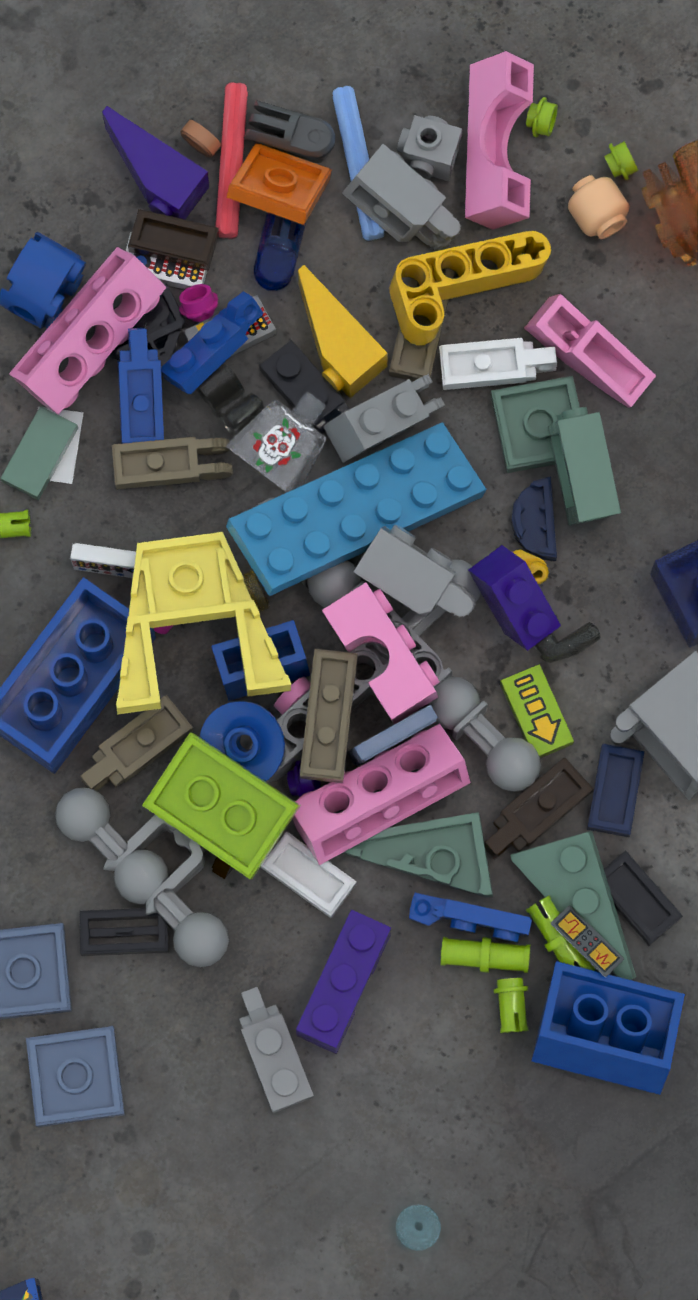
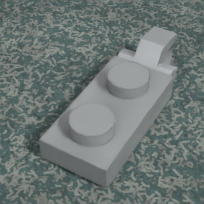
M258 987L242 992V998L249 1015L239 1019L243 1028L241 1032L272 1112H278L313 1098V1092L282 1013H279L276 1004L266 1008Z

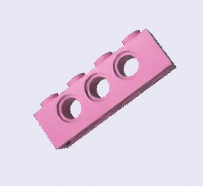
M117 247L17 363L9 375L42 405L59 415L63 409L68 408L75 402L79 395V390L89 378L97 375L103 369L106 358L112 351L128 339V329L133 328L144 314L156 307L160 295L167 287L138 258ZM122 294L121 304L116 309H113L115 298ZM95 325L93 337L86 341L88 330ZM68 357L67 367L59 373L60 363Z
M439 723L428 730L416 733L410 740L401 745L379 753L373 760L352 771L344 772L343 783L330 782L315 791H310L300 796L295 801L301 805L293 817L295 827L318 864L321 865L470 784L465 759Z

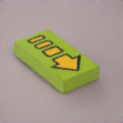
M540 664L500 680L501 688L524 740L534 746L540 758L573 745V737Z

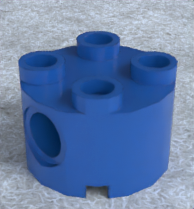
M37 231L34 238H30L6 278L12 286L9 291L4 288L1 289L0 306L40 329L48 328L63 311L61 307L65 301V293L73 297L84 277L81 273L85 268L86 262L82 261L80 255Z

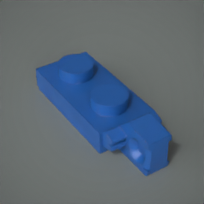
M243 291L229 301L227 308L221 310L211 321L204 324L201 330L180 350L176 351L161 367V374L164 379L186 394L194 392L248 340L246 332L264 314L255 299Z
M130 328L128 329L129 350L119 351V361H117L121 444L164 440L161 360H158V350H148L147 329Z
M414 893L409 919L426 926H431L444 918L451 920L450 928L464 932L475 933L477 926L494 929L493 938L518 943L520 935L529 936L532 922L530 917L419 893Z

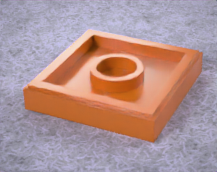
M255 143L230 183L226 198L304 225L329 183L332 170Z

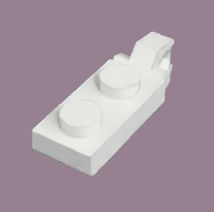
M523 338L439 346L443 390L526 383V381L536 380V373L556 371L557 367L555 347L533 349V342L523 341Z

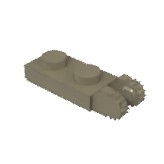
M196 437L114 444L112 445L116 490L200 482V479L216 480L230 477L233 474L231 464L220 462L198 465L197 455L224 454L231 449L230 440L222 437L197 440Z

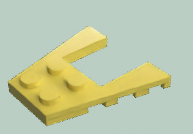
M223 532L137 543L129 616L126 625V639L120 671L119 693L116 702L117 715L161 709L150 628L235 617L247 696L291 691L289 676L286 675L281 665L278 652L271 637L266 632L254 600L251 599L244 583L243 575Z

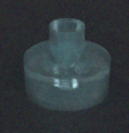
M409 1206L401 1212L397 1219V1237L401 1244L410 1250H426L435 1244L440 1235V1220L437 1214L427 1206ZM419 1223L422 1225L423 1229L417 1231L414 1228V1225Z

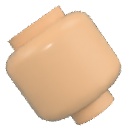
M589 175L573 186L574 194L569 200L568 210L584 234L590 237L598 236L600 239H605L625 226L627 223L625 217L629 211V203L611 178L600 177L595 179L593 175Z

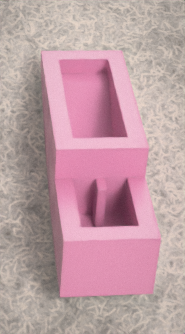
M561 294L549 297L524 327L543 346L555 347L556 356L565 364L628 408L634 405L656 377L647 366L597 320L590 322Z

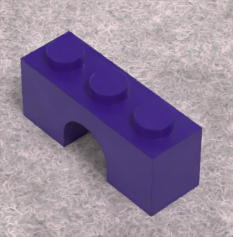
M351 909L296 1028L297 1037L337 1054L355 1015L356 1007L371 974L373 975L391 936V927Z

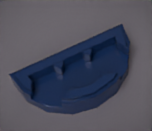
M550 476L533 481L529 487L521 492L513 505L511 525L515 539L526 552L542 560L556 561L557 551Z

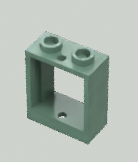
M580 407L563 411L562 414L556 415L557 421L548 426L568 525L620 514L621 510L600 412L588 414L587 407Z

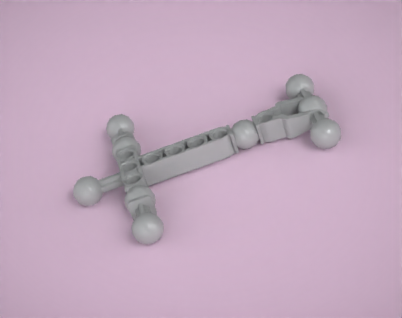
M268 498V499H266V500H264V501L258 503V505L263 504V503H265V502H267V501H269V500H271V499H274V498ZM347 560L301 583L304 586L308 585L309 593L314 601L326 608L365 582L361 581V577L353 572L356 568L355 565ZM452 560L450 568L457 572L452 580L465 587L467 592L471 591L470 593L474 594L473 597L476 599V603L481 592L468 571L473 566L464 560ZM436 604L431 612L418 614L411 609L402 618L394 610L387 615L395 628L403 624L414 640L416 647L410 651L418 664L427 661L440 683L434 686L438 698L426 705L427 707L431 704L438 717L434 723L437 725L440 723L444 729L453 730L452 737L455 740H458L465 733L487 755V774L492 782L501 789L514 792L524 790L532 785L539 776L541 768L540 757L534 746L521 738H505L483 716L487 712L488 704L485 701L480 703L479 693L473 684L461 677L452 676L453 671L449 667L444 670L439 656L420 637L446 610ZM365 643L350 652L358 653L357 664H368L375 671L369 679L359 680L355 678L351 713L373 693L368 683L380 676L389 664V652L380 644ZM309 691L277 719L284 735L285 752L279 769L266 781L268 784L283 777L295 766L297 760L302 759L304 738L293 737L288 732V729L296 721L306 722ZM85 787L75 788L65 793L57 803L55 811L56 824L62 834L71 840L80 842L90 841L107 859L103 870L115 871V887L120 895L129 902L146 904V915L157 912L174 929V948L180 959L196 967L211 966L219 961L227 951L229 943L226 926L214 914L206 912L194 913L176 894L204 868L205 858L203 853L206 849L157 815H154L127 843L109 824V804L102 794L94 789ZM166 831L174 835L178 846L187 848L191 853V856L170 876L168 866L163 858L153 851L145 850L150 843Z

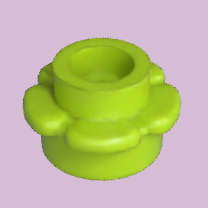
M543 97L538 104L532 103L527 114L526 127L532 128L533 137L536 138L539 134L550 136L557 117L558 105L547 102L546 97Z
M625 141L614 147L612 143L609 144L611 153L604 157L614 178L623 175L624 179L628 180L629 175L639 170Z

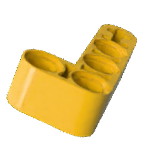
M525 231L416 255L402 260L397 265L389 290L404 338L415 345H426L435 339L445 316L441 300L536 279L541 274L551 253L548 239L542 233ZM481 261H493L498 269H487ZM449 268L454 270L459 278L451 279L446 277L442 269ZM402 278H414L420 286L416 288L409 287L402 281ZM413 316H426L432 325L422 326L415 321Z

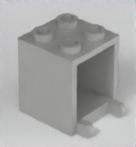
M696 651L630 704L616 718L615 727L610 733L611 741L617 745L623 744L633 736L689 801L698 794V653Z

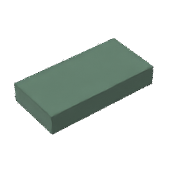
M40 406L2 474L1 481L39 500L75 436L78 425Z

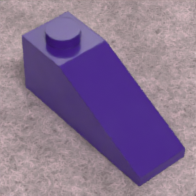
M106 106L102 111L105 129L149 204V209L154 213L185 220L209 189L208 171Z

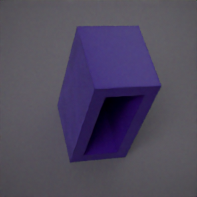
M503 545L468 570L504 634L527 651L561 626L526 562Z

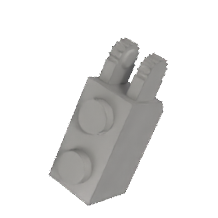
M384 144L380 146L342 192L346 198L398 242H409L416 236L426 245H430L434 251H439L447 248L450 242L460 234V221L454 218L453 214L441 205L446 197L437 190L430 180L423 178L412 169L401 155L391 151Z
M429 374L413 382L408 379L345 411L323 426L343 463L403 433L428 418L429 414L445 406L441 397L433 398L423 404L417 393L428 388L429 384L433 383Z
M394 524L390 530L383 526L353 572L418 614L431 612L437 604L449 613L453 612L454 616H469V613L474 610L476 599L473 597L474 594L470 593L471 591L467 592L465 587L452 580L457 573L450 568L453 561L434 548H430L429 552L426 553L415 546L413 543L416 537L402 527Z

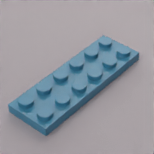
M442 422L229 518L226 528L267 594L271 596L366 552L383 526L391 530L394 524L409 532L482 498L487 489Z

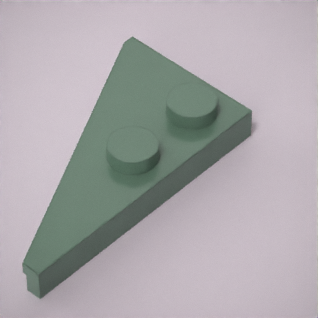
M479 812L389 827L341 853L486 898L493 897Z
M592 831L510 855L512 862L544 897L550 895L559 913L563 912L568 906H571L624 958L613 970L618 977L628 980L636 978Z

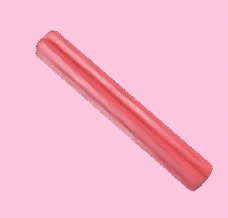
M232 82L228 83L225 87L215 227L219 228L218 237L224 239H233L238 235L240 202L226 197L230 183L243 164L248 96L245 84Z

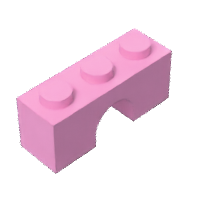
M365 582L322 610L348 652L365 643H377L388 650L389 664L386 670L368 684L394 725L438 698L434 686L440 683L427 661L418 664L410 650L415 648L416 644L403 624L395 628L387 614L393 611V608L381 589L372 592Z

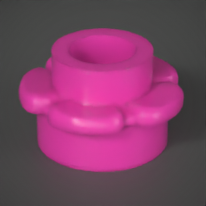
M206 284L193 285L185 289L179 297L181 303L179 308L180 314L196 322L209 319L218 307V295L213 293L210 286Z

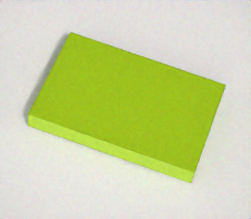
M190 732L142 806L247 878L253 879L301 805L193 732Z

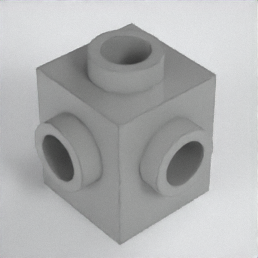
M414 115L411 128H403L397 152L403 153L405 162L423 178L430 179L435 177L450 181L461 146L462 128L448 125L445 120L436 116H426L423 118Z

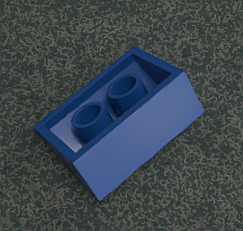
M556 961L531 1062L660 1095L671 1068L685 994L612 975L604 977L600 972Z

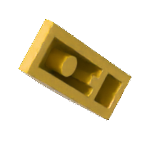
M303 265L298 269V285L321 366L324 370L322 376L337 392L342 389L351 398L387 368L388 353L311 271Z

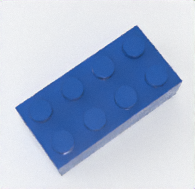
M83 577L0 687V736L53 774L57 772L119 689L129 608ZM150 628L151 641L153 643L156 636L154 628Z

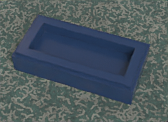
M608 744L601 745L587 830L630 837L645 751Z

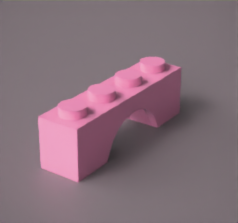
M507 51L470 64L465 218L492 230L530 218L531 179L512 170L508 161L507 146L511 130L517 118L533 103L534 64Z

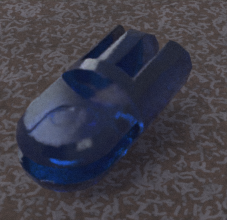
M268 212L266 213L254 264V278L259 286L267 291H279L290 283L294 275L306 223L304 225L296 223L293 239L290 240L288 235L292 221L281 217L277 234L271 235L276 215Z

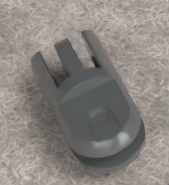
M256 100L254 108L257 111L288 122L261 114H251L249 124L259 130L284 138L247 129L244 139L311 159H321L331 153L335 146L336 137L329 123L316 117Z

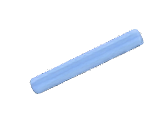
M344 86L334 89L332 98L350 180L352 181L369 161V155L354 89L351 86ZM357 207L363 238L371 241L384 237L385 230Z

